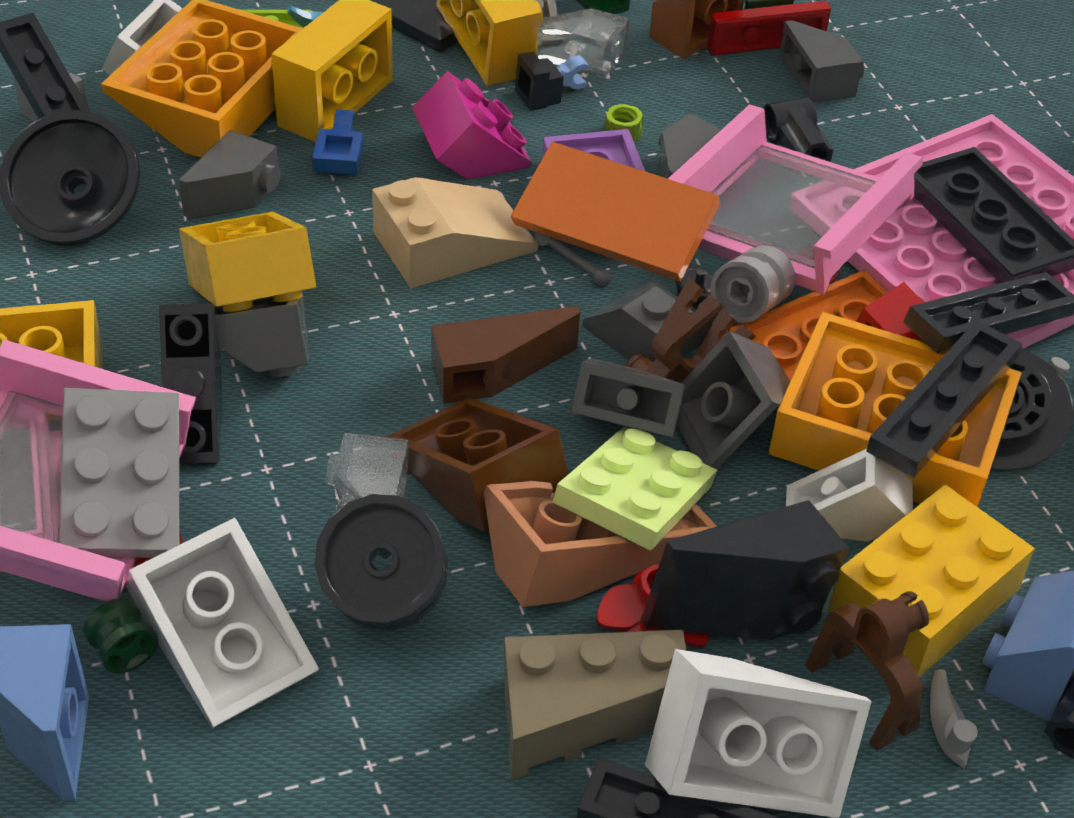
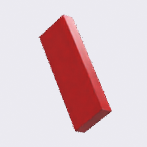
M827 1L711 13L707 49L712 56L781 48L785 21L793 20L827 32L831 7Z

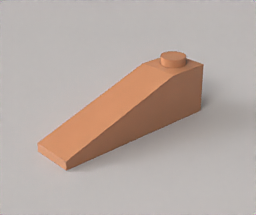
M526 481L486 485L484 491L495 571L522 607L571 601L628 578L651 565L660 564L667 541L717 527L700 507L695 504L650 551L553 503L555 493H552L551 483Z

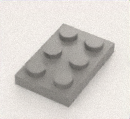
M64 388L59 521L60 544L104 557L154 558L179 545V393Z

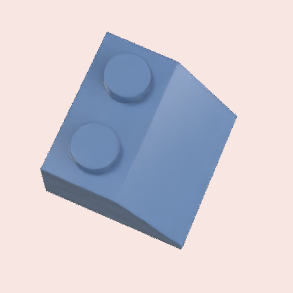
M1074 570L1035 577L1025 598L1014 594L1001 625L1010 630L1006 637L995 633L982 662V665L992 669L983 690L984 692L1048 721L1055 712L1074 669Z
M71 624L0 626V727L7 749L62 801H76L89 694Z

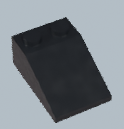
M809 500L669 540L666 543L641 622L646 629L683 630V632L768 640L793 632L796 634L807 632L822 617V609L831 588L839 578V570L849 547Z

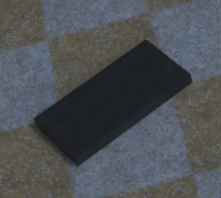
M976 147L925 161L914 173V197L999 283L1043 272L1055 276L1074 269V240Z

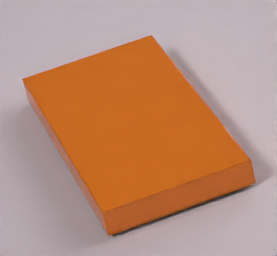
M552 141L511 214V219L514 225L681 282L720 206L719 195Z
M862 270L829 284L825 295L813 291L766 312L754 321L737 324L731 327L729 331L734 333L742 324L756 336L752 341L770 348L791 382L822 312L856 322L866 306L888 291L865 270Z

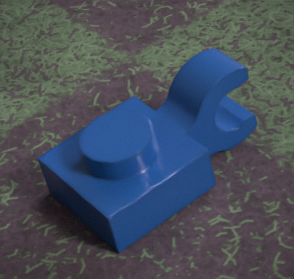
M337 109L333 129H319L312 156L313 172L358 175L364 139L363 132H357L355 128H352L355 115L354 110Z

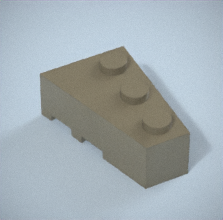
M683 630L505 637L503 690L511 780L528 775L530 767L559 757H562L564 762L582 756V749L611 739H614L617 744L654 731L675 649L686 651Z

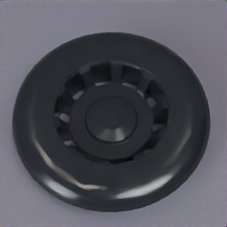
M1022 349L1018 359L1010 367V369L1022 373L992 462L991 469L1018 470L1042 462L1055 453L1064 443L1073 422V401L1063 378L1046 361ZM1030 418L1033 424L1029 425L1026 422L1027 419ZM1015 429L1016 431L1006 432L1005 430Z

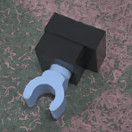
M534 52L518 54L515 91L531 111L561 103L563 86L581 89L587 85L580 74L576 73L580 70H586L590 66L580 55L568 58L556 68L548 57L539 59Z

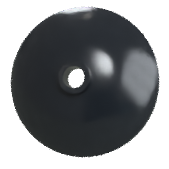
M80 110L53 113L30 124L9 146L0 169V194L10 217L32 237L58 245L88 242L115 227L131 208L140 183L138 156L126 134L109 119L92 112ZM86 184V188L82 193L74 194V190L78 185Z

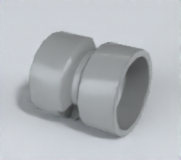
M760 245L753 247L725 263L715 272L711 281V296L725 306L722 310L733 317L736 322L747 323L754 321L790 296L795 286V271L792 262L784 252L773 246Z

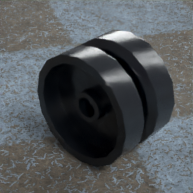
M371 494L349 501L328 519L317 540L315 569L322 591L348 619L368 629L393 631L417 623L436 606L447 584L448 558L436 524L420 506L400 496ZM378 555L384 559L392 555V564L387 570L377 571L372 564L373 559Z

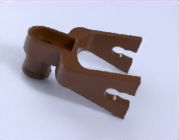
M688 278L658 334L652 340L651 351L656 360L652 362L644 353H638L625 366L641 369L682 383L720 342L722 337L729 332L736 320L722 310L725 306L710 294L699 304L694 313L689 314V308L697 302L704 290ZM718 313L697 353L691 358H682L680 354L681 344ZM742 324L734 332L750 340L756 338Z
M906 591L892 601L882 598L863 608L849 602L829 612L828 618L805 663L807 669L813 673L827 666L831 650L839 660L854 652V644L872 663L886 683L891 697L890 704L869 741L876 751L893 742L897 729L903 736H906L919 729L923 685L917 671L903 654L908 634L926 627L929 623V614L922 600L908 606L918 596L912 591Z

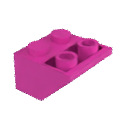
M447 71L412 107L436 159L465 179L526 169L532 163L524 148V145L527 143L526 139L510 122L513 115L509 109L498 99H494L492 102L486 99L480 88L468 78L461 81Z

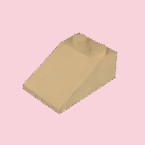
M417 177L396 181L392 184L372 189L373 232L410 289L538 251V243L528 229L514 225L511 219L513 209L498 190Z

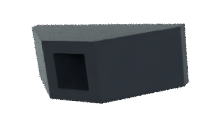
M214 304L159 305L162 387L196 397L191 411L186 444L179 458V464L217 463L220 459L222 380L221 355Z

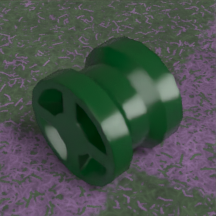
M113 599L100 605L89 615L83 627L85 638L95 649H100L98 653L100 661L110 673L121 674L140 667L150 659L158 645L157 634L150 625L141 622V611L131 599Z

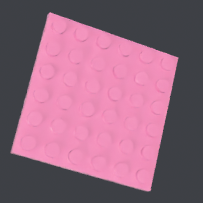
M993 114L854 169L881 178L905 152L923 157V162L976 147L1074 240V176ZM823 181L791 194L789 209L822 238L865 193L832 182ZM915 197L911 200L906 199L847 260L858 271L865 270L888 292L905 282L925 302L999 284ZM1074 269L1052 276L1074 295ZM1074 313L1066 318L1004 335L1022 343L1021 349H1024L1074 325Z

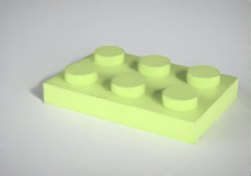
M624 426L557 484L552 502L651 551L712 487L717 469L704 464L693 453L677 451L655 441V438L644 430L630 429Z

